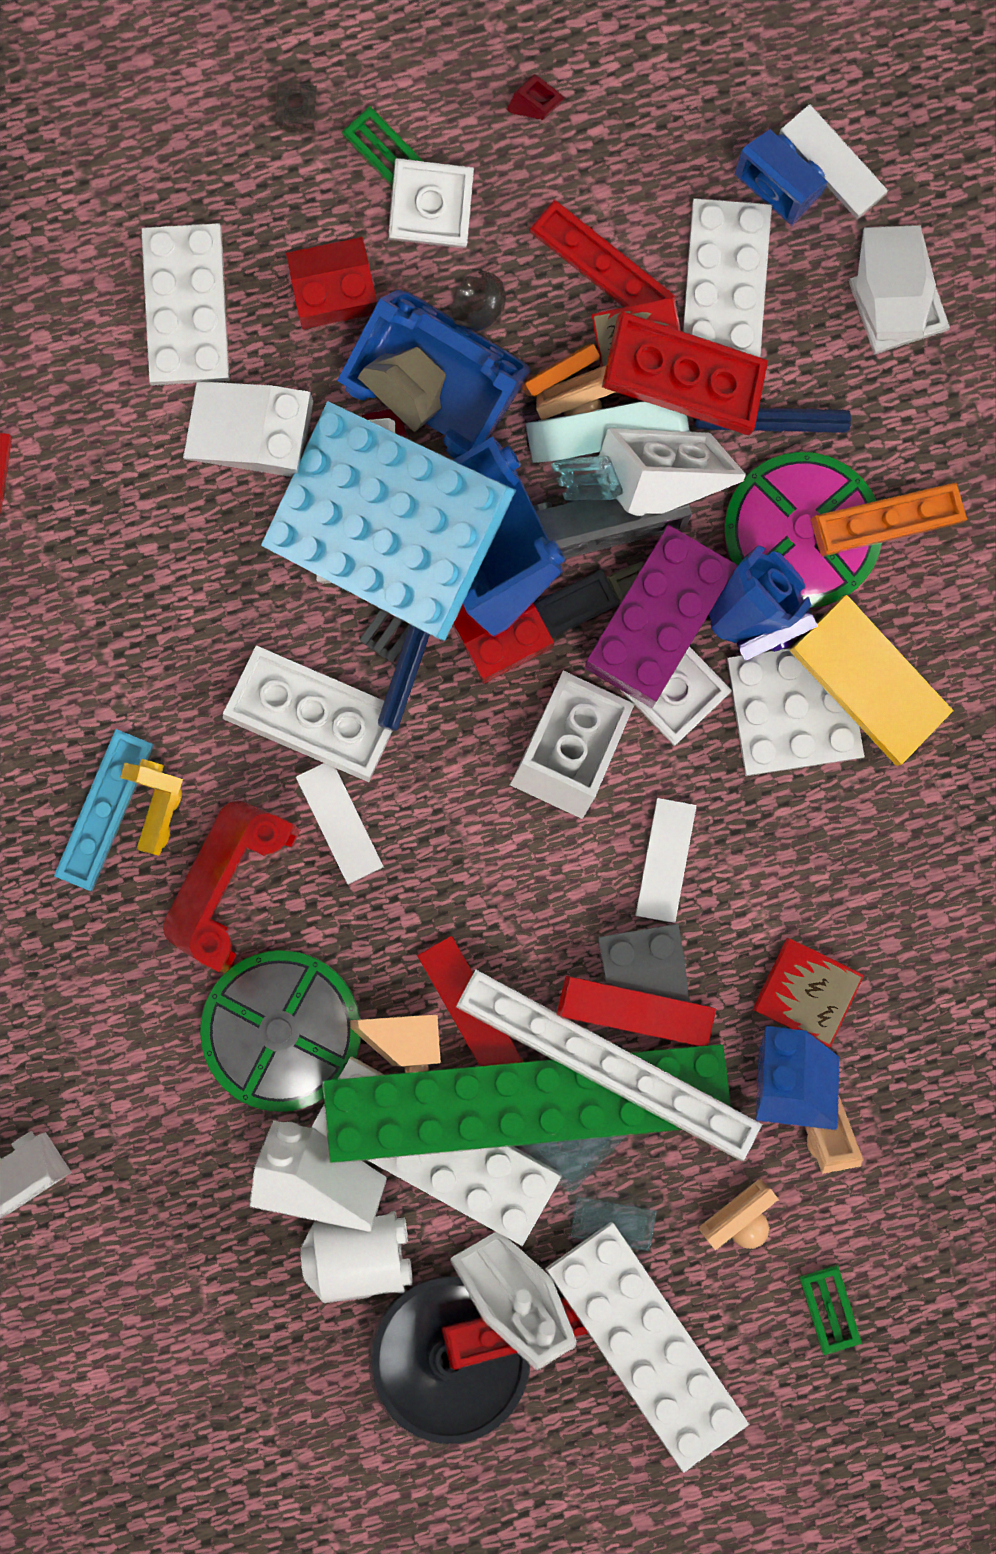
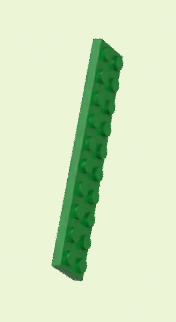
M724 1044L631 1053L731 1107ZM555 1060L323 1081L329 1164L682 1130Z

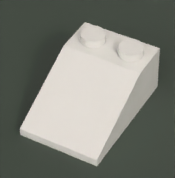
M197 382L183 458L293 477L294 473H298L300 459L306 447L313 407L311 393L272 385Z
M608 428L594 469L606 484V487L621 503L624 510L637 516H642L645 513H666L743 482L746 476L744 471L712 434L703 432Z
M563 671L510 785L583 819L598 792L635 704Z
M273 1120L255 1165L250 1207L371 1232L387 1177L363 1161L329 1164L328 1140L325 1136L313 1128L299 1126L293 1122Z
M30 1131L11 1144L15 1151L3 1159L0 1157V1219L72 1173L46 1132L35 1137L34 1133Z

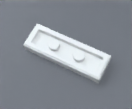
M810 104L780 130L779 134L786 136L796 147L795 152L806 162L808 160L815 162L825 173L824 178L828 181L826 186L856 219H859L887 194L888 190Z
M323 763L296 776L347 884L349 885L384 868L337 769Z
M660 798L656 799L635 916L675 923L697 805Z

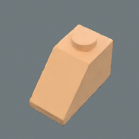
M438 1015L350 1020L351 1029L392 1066H404L405 1073L429 1071V1064L441 1063Z

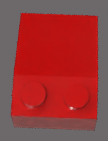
M463 603L452 625L483 684L554 647V641L534 603L508 629L496 636H492L467 613Z

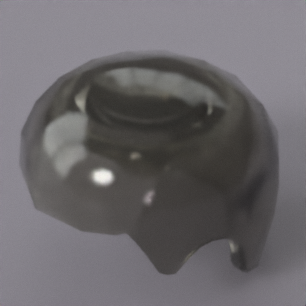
M479 270L478 272L482 275L481 277L466 276L456 292L451 310V319L455 324L474 331H482L494 325L503 314L506 305L504 283L495 274L484 270Z

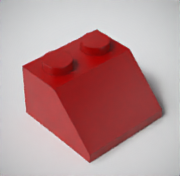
M363 237L286 253L302 330L372 315L377 305V299Z

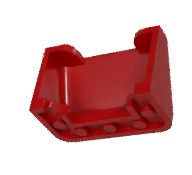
M231 801L224 805L165 918L163 930L166 939L198 962L217 972H228L238 954L231 950V938L227 933L229 928L213 920L212 917L247 848L263 856L274 854L281 850L283 846L292 848L301 830L294 824L243 801Z

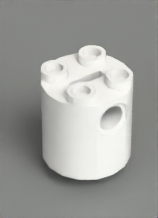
M395 1211L377 1216L374 1219L371 1232L314 1221L301 1247V1264L305 1282L323 1303L368 1298L380 1293H405V1285L413 1283L410 1258L403 1259L401 1244L408 1242L406 1219L397 1218Z

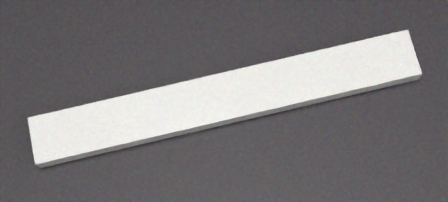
M477 970L474 971L456 1005L458 1009L740 1161L745 1160L762 1126L761 1123L576 1023L556 1015L557 1013Z

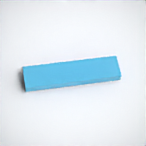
M115 729L57 867L55 877L93 892L138 784L120 778L124 763L139 765L141 759L148 760L154 746L152 743Z

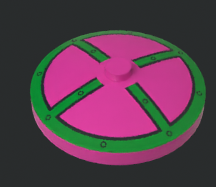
M795 452L774 457L752 470L745 477L744 481L739 484L729 502L724 520V543L728 559L739 565L746 555L758 545L766 548L763 552L765 555H769L773 551L783 555L803 578L806 588L800 593L803 600L809 596L811 602L810 610L833 605L841 597L849 596L866 580L876 564L882 543L821 557L810 519L816 515L875 502L876 498L862 477L837 459L811 452Z

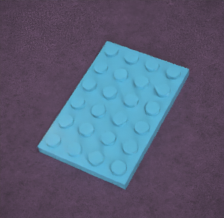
M327 401L300 459L298 473H294L261 546L426 633L445 641L515 490Z

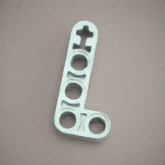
M645 401L594 410V412H584L525 423L532 463L556 461L600 452L608 428L690 432L687 415Z

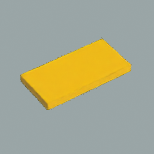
M845 595L816 622L818 627L807 631L789 651L896 766H899L912 755L953 710L859 607Z

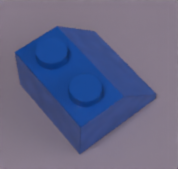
M769 129L743 148L734 175L765 203L772 205V209L793 226L823 194L828 181L824 178L825 173L815 162L811 160L806 162L795 152L796 147L786 136L782 134L777 136Z
M766 1026L758 1056L756 1120L837 1130L839 1056L805 1030Z

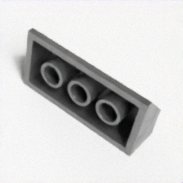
M608 488L604 489L605 494L591 498L589 493L570 496L566 499L567 504L552 507L550 502L533 506L549 541L554 540L558 544L565 559L661 535L668 525L677 530L687 527L692 516L689 503L663 514L645 513L642 516L633 515L624 510L621 503Z

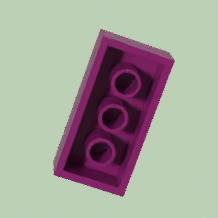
M668 525L587 659L584 669L653 708L738 565Z

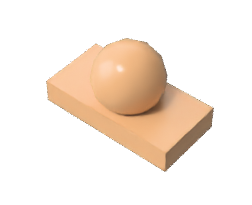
M606 365L553 385L537 394L536 409L541 420L563 412L565 416L603 409L599 398L615 393L614 391L602 388Z
M838 1096L837 1130L805 1126L808 1134V1150L817 1159L822 1174L861 1167L863 1161L841 1099Z
M758 1179L699 1226V1230L715 1250L730 1238L740 1247L755 1249L763 1245L769 1235V1222L762 1213L779 1199L762 1179Z

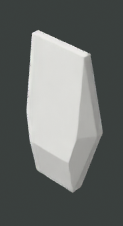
M921 225L864 228L856 294L876 340L892 339L894 341H902L903 339L923 338L936 284Z
M494 1232L451 1257L452 1265L483 1320L536 1370L576 1346L577 1341L552 1278L507 1237Z

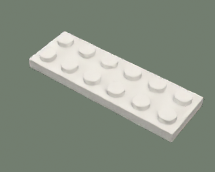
M351 1056L338 1079L380 1076L384 1074ZM323 1105L311 1128L327 1137L325 1106ZM514 1146L368 1160L521 1246L525 1243L562 1177V1173Z
M609 1222L545 1268L683 1472L690 1469L749 1425L614 1223Z

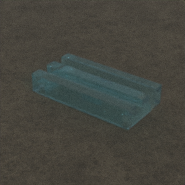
M609 456L567 458L557 460L551 464L553 472L561 471L562 476L557 478L559 486H567L568 490L562 493L565 500H613L623 494V489ZM602 469H604V472H605V474H597V473H588V474H586V475H574V474H573V471H588V470H602Z

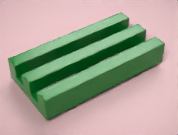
M369 106L342 131V136L393 187L394 174L354 133L359 130L393 167L395 160L398 158L364 124L370 119L408 160L424 161Z
M836 1264L809 1274L799 1275L822 1354L827 1355L862 1344L839 1266ZM831 1276L851 1337L845 1340L843 1339L825 1278ZM817 1281L835 1339V1343L832 1344L828 1343L810 1284Z

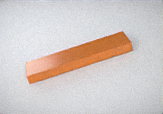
M951 483L816 515L810 520L821 557L960 524L967 521V516L957 483Z

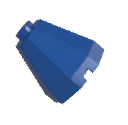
M758 545L737 566L709 613L711 628L719 638L738 643V641H745L759 635L790 628L802 619L810 608L811 602L809 596L804 600L802 599L800 592L806 588L804 580L782 554L773 551L769 555H765L763 552L766 548Z

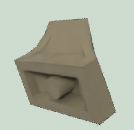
M419 347L396 354L384 353L367 365L357 377L414 432L432 419L441 409L440 395L446 379V373Z

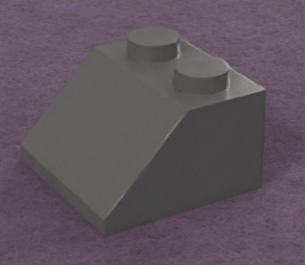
M678 924L597 938L605 984L689 1002L686 965Z

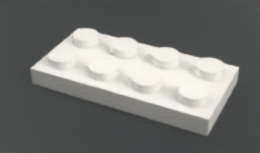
M693 199L683 332L760 357L772 205Z
M220 223L142 228L150 384L168 385L230 381L222 230Z
M255 646L223 712V719L367 782H370L393 732L378 725V718L384 700L259 646Z

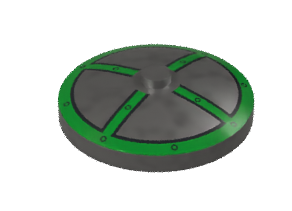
M268 951L253 955L237 963L215 984L207 998L202 1013L200 1027L201 1046L213 1076L233 1097L247 1105L262 1110L294 1111L311 1106L324 1099L323 1081L338 1079L350 1057L357 1058L361 1037L351 1029L350 1020H361L358 1005L350 988L343 978L330 966L317 958L300 952Z

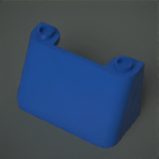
M395 290L379 299L337 381L345 385L346 392L356 399L365 401L367 397L376 398L377 396L357 378L361 371L384 353L396 354L419 347L446 373V379L440 395L441 409L425 424L445 435L443 442L447 446L446 452L456 459L491 437L526 381L531 369L516 356L417 296L403 290Z
M492 436L453 461L515 490L463 601L467 613L492 636H496L508 629L563 572L561 563L565 561V557L558 544L554 540L549 541L516 471L517 468L521 467L516 454L510 446L503 448Z

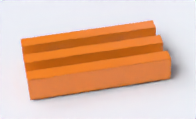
M594 344L586 345L527 379L523 383L522 389L526 396H536L598 360L600 355Z

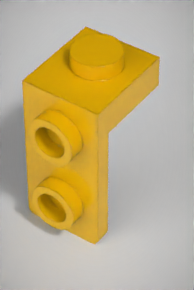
M141 759L139 765L124 763L120 778L154 788L137 850L159 856L170 837L169 824L173 811L181 801L182 790L180 787L183 779L162 773L164 765Z

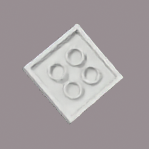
M791 648L776 652H763L746 661L743 656L726 659L745 776L864 758L859 725L789 651Z

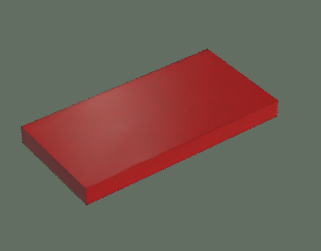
M621 311L616 320L602 388L749 436L755 429L768 360Z

